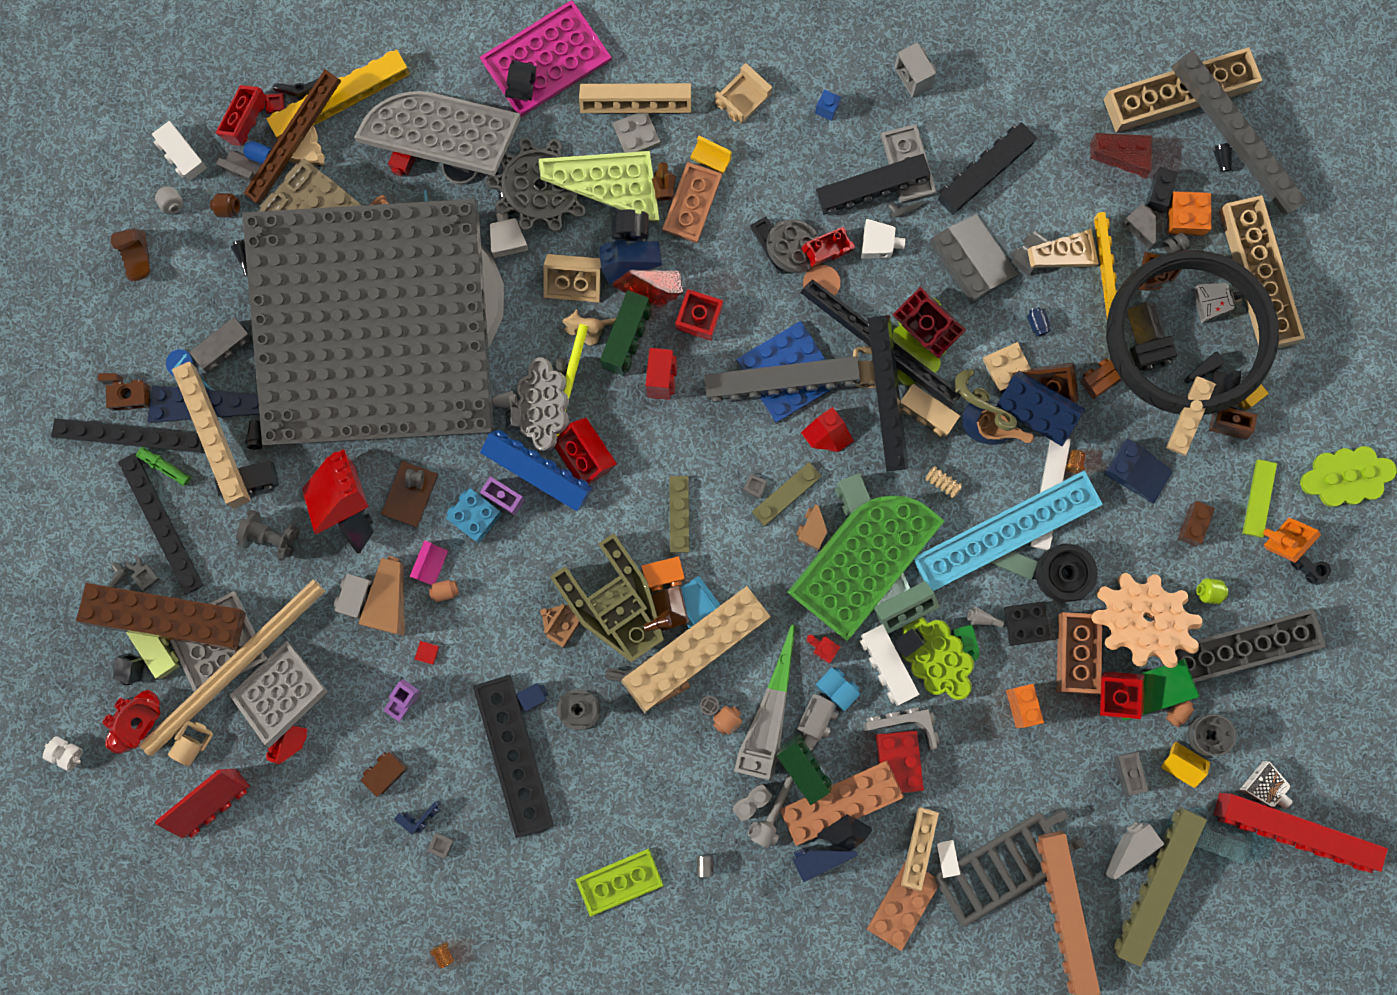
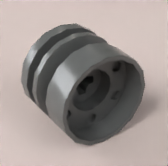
M1219 714L1201 715L1189 724L1187 739L1191 748L1204 756H1222L1234 747L1236 730L1232 722ZM1207 731L1213 732L1211 735L1212 739H1206Z

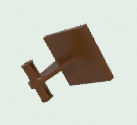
M680 585L651 594L657 617L652 622L644 624L646 632L653 629H661L663 632L689 623Z

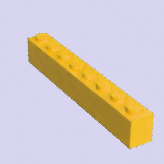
M398 50L389 51L378 60H372L368 65L355 69L345 77H340L341 83L317 117L313 126L409 76L410 72ZM307 95L302 100L291 103L280 112H274L270 117L266 118L277 139L280 138Z

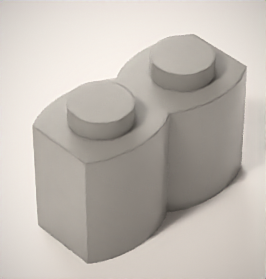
M763 784L757 785L749 792L748 797L738 800L732 810L741 821L747 820L755 813L757 808L766 805L772 795Z

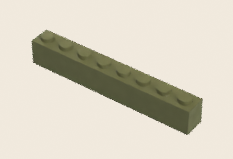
M1181 806L1172 815V825L1170 829H1166L1163 836L1164 845L1157 849L1154 865H1150L1147 871L1148 878L1140 886V896L1137 902L1134 901L1131 906L1130 912L1132 914L1129 920H1125L1122 927V936L1117 938L1114 944L1115 953L1118 957L1141 967L1207 821L1203 816Z

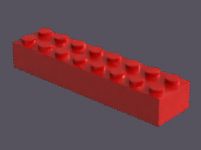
M1219 793L1213 816L1219 817L1218 821L1234 826L1238 824L1237 828L1254 832L1256 835L1274 839L1281 844L1295 846L1296 849L1314 853L1316 856L1331 859L1333 862L1351 866L1353 869L1371 874H1373V871L1382 872L1388 848L1228 793Z

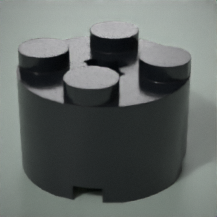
M511 60L506 82L508 89L505 90V97L526 102L532 101L537 66Z
M633 209L615 211V215L611 214V238L623 241H647L649 238V214L641 211V214H637Z

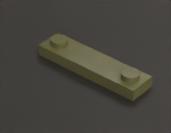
M810 462L807 463L752 511L753 515L765 527L822 477L821 474Z

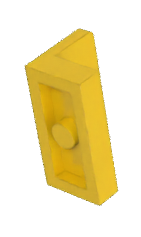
M698 136L697 145L690 159L723 175L732 159V152Z
M1175 742L1171 747L1169 757L1162 763L1161 768L1191 787L1196 788L1208 775L1210 762L1180 743Z

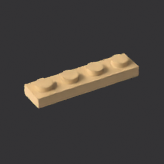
M1198 376L1195 378L1187 396L1189 400L1194 401L1191 402L1190 408L1184 407L1167 444V449L1183 456L1187 454L1206 409L1202 408V402L1199 400L1210 399L1216 385L1215 383Z
M921 807L918 808L901 882L903 887L922 891L939 815L938 812Z

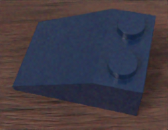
M616 240L599 247L601 269L610 285L662 266L661 250L658 241Z
M1127 438L1121 443L1104 475L1154 504L1173 471L1145 448Z
M803 847L793 852L795 856L791 858L802 881L806 882L858 856V854L853 849L805 850Z

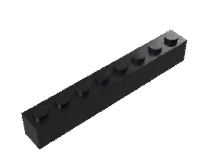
M890 315L869 317L868 327L886 472L905 470L909 466Z

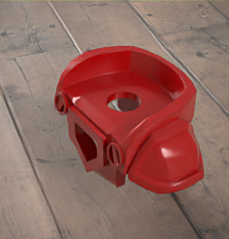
M150 690L141 691L133 700L119 698L114 705L117 709L113 716L108 714L103 719L102 724L110 729L105 741V747L111 752L122 754L136 749L140 741L145 738L155 724L154 721L159 718L161 714L160 702L156 694ZM140 718L141 722L136 729H133L131 727L132 719Z

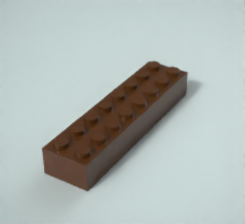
M86 583L76 622L87 626L238 651L246 613L236 608Z

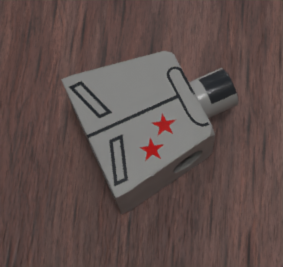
M1227 283L1199 284L1193 289L1201 324L1230 313L1234 310V303L1242 301L1241 292H1230Z

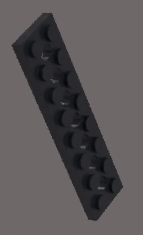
M511 674L474 685L473 689L515 837L518 838L553 827L554 822ZM496 693L501 694L503 698L502 702L498 705L492 702V697ZM501 712H505L508 715L507 722L503 724L499 723L497 719L498 714ZM506 731H511L513 733V740L507 743L503 740V734ZM511 750H516L519 754L518 759L514 762L508 758V753ZM516 769H521L524 772V778L520 781L514 778L513 774ZM522 788H527L530 792L526 800L521 799L519 796V791ZM527 807H532L535 810V816L532 819L527 818L524 814Z

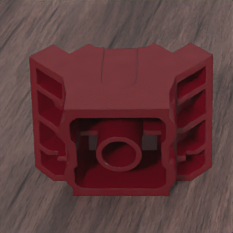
M921 286L892 314L918 342L937 358L966 331L963 325L939 305Z

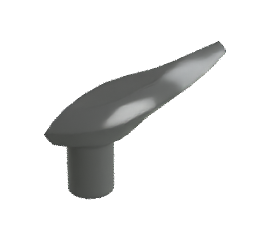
M924 201L898 208L892 202L888 208L892 212L893 217H902L915 211L924 204Z
M118 562L111 565L115 574L108 587L114 588L127 573V568H122Z

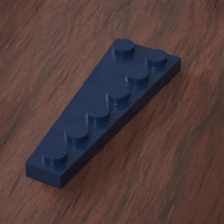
M152 385L147 422L161 423L192 420L179 387ZM206 390L217 417L260 415L258 394Z

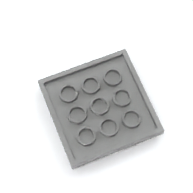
M235 591L209 603L241 609L245 612ZM247 614L238 650L256 634ZM170 640L194 692L237 652ZM264 650L237 676L264 663L268 659Z
M286 641L229 696L264 745L270 748L328 691L294 647Z

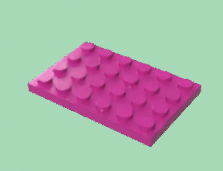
M573 0L479 57L504 96L505 90L508 89L506 82L511 60L537 66L532 101L526 102L506 98L514 111L520 113V117L612 61V57Z

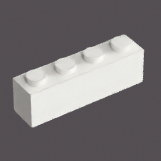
M883 624L861 635L862 640L859 642L864 651L868 650L871 656L868 659L872 667H877L880 673L878 675L882 686H887L889 690L887 696L890 702L898 706L918 696L919 693Z

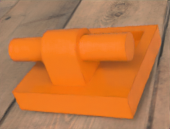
M1288 518L1276 532L1268 528L1263 532L1265 536L1269 537L1268 541L1264 544L1267 550L1295 563L1321 536L1319 530L1292 518Z

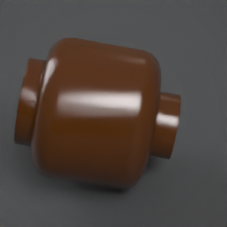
M217 193L210 202V208L217 217L232 218L240 211V201L232 193Z

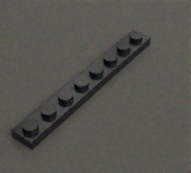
M54 418L51 437L58 439L203 453V446L198 433Z
M136 453L118 461L184 594L187 595L204 586L140 459L136 457Z

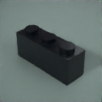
M270 460L238 468L249 496L254 495L257 490L271 491L274 489V486L279 485L275 463ZM215 478L218 496L223 498V495Z

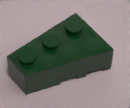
M798 734L780 747L776 756L810 805L831 793L832 782L830 778L824 775L819 762L814 758L801 734Z

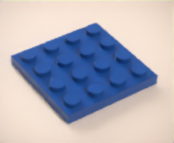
M801 321L736 359L742 370L826 360ZM826 386L818 387L816 391H807V389H799L798 393L782 391L779 395L769 396L768 393L761 394L760 399L774 421L778 423L832 389H826Z

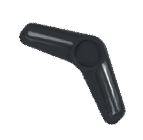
M318 79L307 84L287 85L276 83L273 85V90L302 100L309 94Z

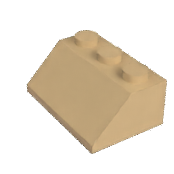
M547 254L544 262V298L599 303L603 274L600 258Z

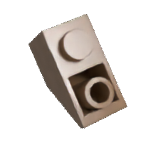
M815 504L813 509L809 507L804 517L808 520L805 526L800 525L796 535L799 536L797 541L818 551L827 534V529L820 508Z

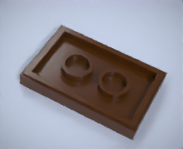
M402 461L381 514L418 528L438 474ZM407 469H412L415 472L419 470L424 471L422 489L405 487Z

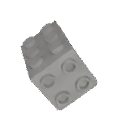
M919 707L905 710L903 715H900L899 711L886 714L884 719H881L880 716L866 718L867 722L863 723L864 731L910 722L923 730L929 750L937 749V744H940L937 732L934 733L932 725L935 724L933 713H929V709L919 711Z

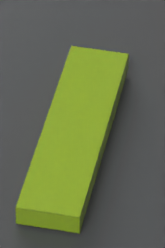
M1260 459L1256 460L1242 534L1258 538L1264 537L1263 532L1266 526L1277 463Z

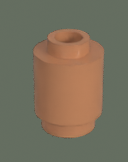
M456 580L433 583L432 588H429L431 599H435L437 603L453 599L459 595Z
M1185 701L1173 705L1167 712L1166 720L1179 728L1181 724L1184 725L1194 712L1192 708L1194 704L1190 701Z

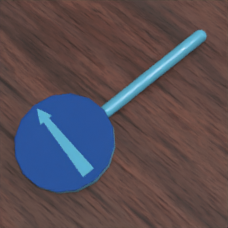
M177 349L172 351L166 359L168 372L174 376L173 368L189 361L193 364V358L185 350ZM203 381L204 386H205L208 390H214V389L211 388L207 383H205V382Z

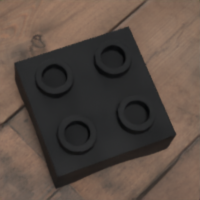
M1044 601L1003 608L1010 646L1051 640Z

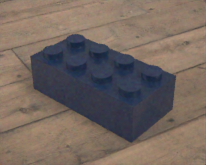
M1018 371L1012 377L996 407L1012 414L1017 421L1060 446L1066 443L1086 410L1021 371Z

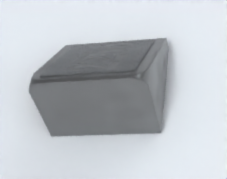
M510 407L505 411L506 430L522 427L521 408Z

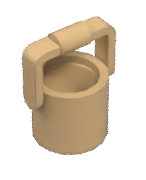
M869 346L857 347L853 350V357L857 356V359L858 352L872 354L871 347ZM859 361L860 382H857L855 386L859 388H876L873 361Z
M187 720L175 735L174 739L176 741L170 749L168 756L190 767L198 753L204 751L213 733L205 725ZM187 726L207 734L202 743L183 734Z

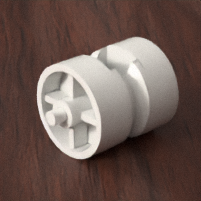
M58 736L54 737L48 744H45L44 760L52 764L57 763L58 767L66 771H71L77 764L81 763L79 759L83 752L82 748L74 744L68 745V741Z

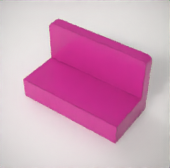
M424 540L410 577L430 585L436 583L448 550Z

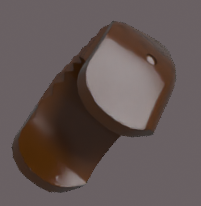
M132 228L112 233L111 245L114 249L120 251L127 279L129 281H139L146 278L150 273V259L145 231Z

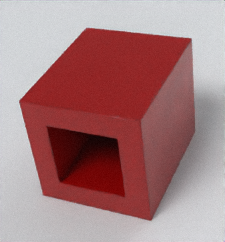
M393 151L388 165L395 175L402 176L404 174L408 176L416 157Z

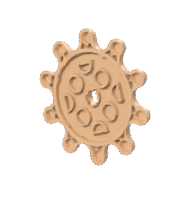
M1128 573L1119 575L1117 579L1120 590H1112L1106 586L1097 590V597L1105 602L1107 609L1095 611L1091 616L1092 621L1110 628L1111 635L1106 638L1105 645L1111 650H1116L1122 646L1129 648L1133 653L1132 661L1135 665L1145 666L1150 656H1157L1166 667L1174 668L1178 664L1175 654L1176 650L1182 649L1191 654L1198 651L1199 644L1189 635L1188 631L1201 628L1203 622L1199 615L1189 614L1183 609V605L1188 601V594L1185 591L1166 592L1161 587V578L1155 574L1147 578L1146 584H1139ZM1147 614L1153 621L1149 622L1143 616Z

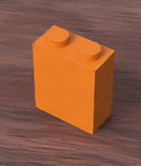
M1034 684L1006 690L1016 728H1025L1044 723Z

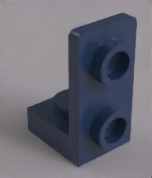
M435 801L416 824L414 823L416 819L408 812L405 814L403 812L399 813L394 820L411 835L416 832L421 833L427 826L425 821L429 817L433 818L439 812L438 806L441 803Z

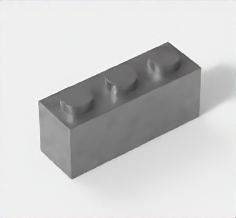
M233 317L189 353L207 373L214 372L220 368V364L223 361L233 358L237 350L247 347L252 336Z

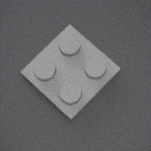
M636 113L612 123L624 153L642 152L660 145V140L648 113Z

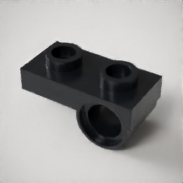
M1304 554L1296 563L1291 562V565L1296 570H1301L1306 575L1305 579L1313 585L1323 584L1331 574V567L1327 562L1312 563ZM1317 566L1322 570L1321 576L1316 572Z

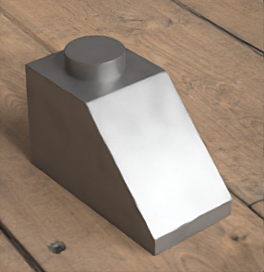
M1140 204L1122 224L1145 247L1150 249L1156 242V216L1151 208Z

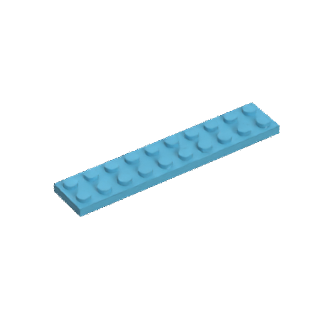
M1084 470L917 555L913 561L923 580L926 581L932 591H935L1103 504Z

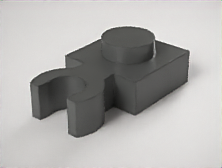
M135 555L136 565L132 566L130 562H126V566L135 571L131 577L142 591H146L159 581L160 578L149 564L143 566V560Z

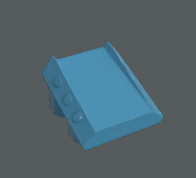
M700 576L681 587L689 623L686 625L689 628L720 606Z

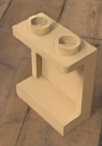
M745 63L741 67L740 73L720 93L718 91L715 93V103L721 110L725 109L734 122L738 121L742 124L772 94V86Z

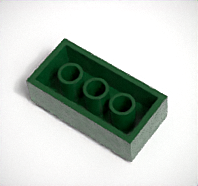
M627 290L600 358L603 369L624 376L625 372H629L632 365L631 356L632 354L636 355L639 344H637L638 338L643 337L646 329L644 327L645 320L649 321L652 314V305H650L648 297Z

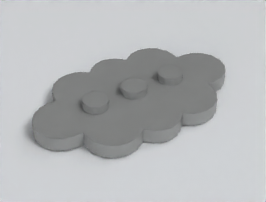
M538 357L530 363L528 375L522 377L517 384V393L520 397L517 408H521L522 427H519L522 435L532 438L533 444L537 449L549 451L557 442V433L564 431L569 423V417L565 411L569 404V398L564 392L566 387L565 376L558 371H553L549 360Z

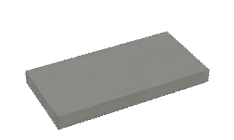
M917 124L880 134L889 165L924 153L929 167ZM932 174L930 180L924 185L917 186L916 184L910 186L906 191H897L900 203L937 193Z

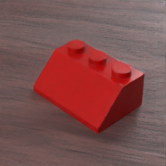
M240 85L215 134L232 145L242 146L247 141L251 128L256 124L259 112L265 106L264 103L267 98L263 90L259 87Z
M587 417L570 423L557 436L554 448L575 478L585 480L589 485L607 474L617 465Z

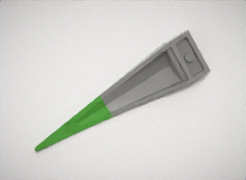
M794 624L789 629L766 693L738 752L734 772L773 780L776 762L779 759L776 755L781 744L795 634Z

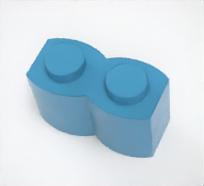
M831 667L818 680L815 686L835 703L839 709L845 712L860 695L858 692L859 687L852 681L848 683L843 678L845 674L837 667L833 669Z

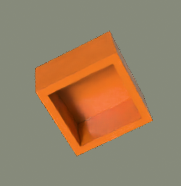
M1172 192L1169 206L1167 207V234L1177 235L1183 233L1184 235L1205 236L1211 230V193Z

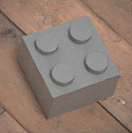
M917 42L898 52L894 68L911 97L913 98L932 88L936 68L927 59L925 49L920 47Z
M347 574L340 584L342 589L340 596H337L334 602L335 611L360 619L373 582Z

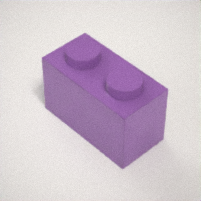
M491 476L480 491L484 497L514 516L525 501L521 495Z

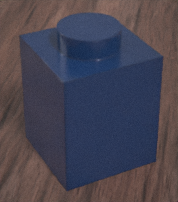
M536 683L516 695L525 712H528L548 701L546 696L549 694L544 685L540 686L539 683Z

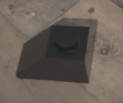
M846 814L818 833L817 836L829 844L852 850L868 838L872 828Z

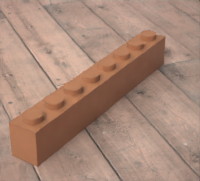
M1058 831L1039 835V842H1036L1039 854H1042L1043 862H1041L1042 872L1047 876L1045 887L1052 899L1049 905L1052 914L1055 913L1056 921H1054V928L1060 936L1058 947L1065 961H1062V966L1065 974L1068 973L1069 981L1066 982L1068 991L1072 995H1100L1066 834Z

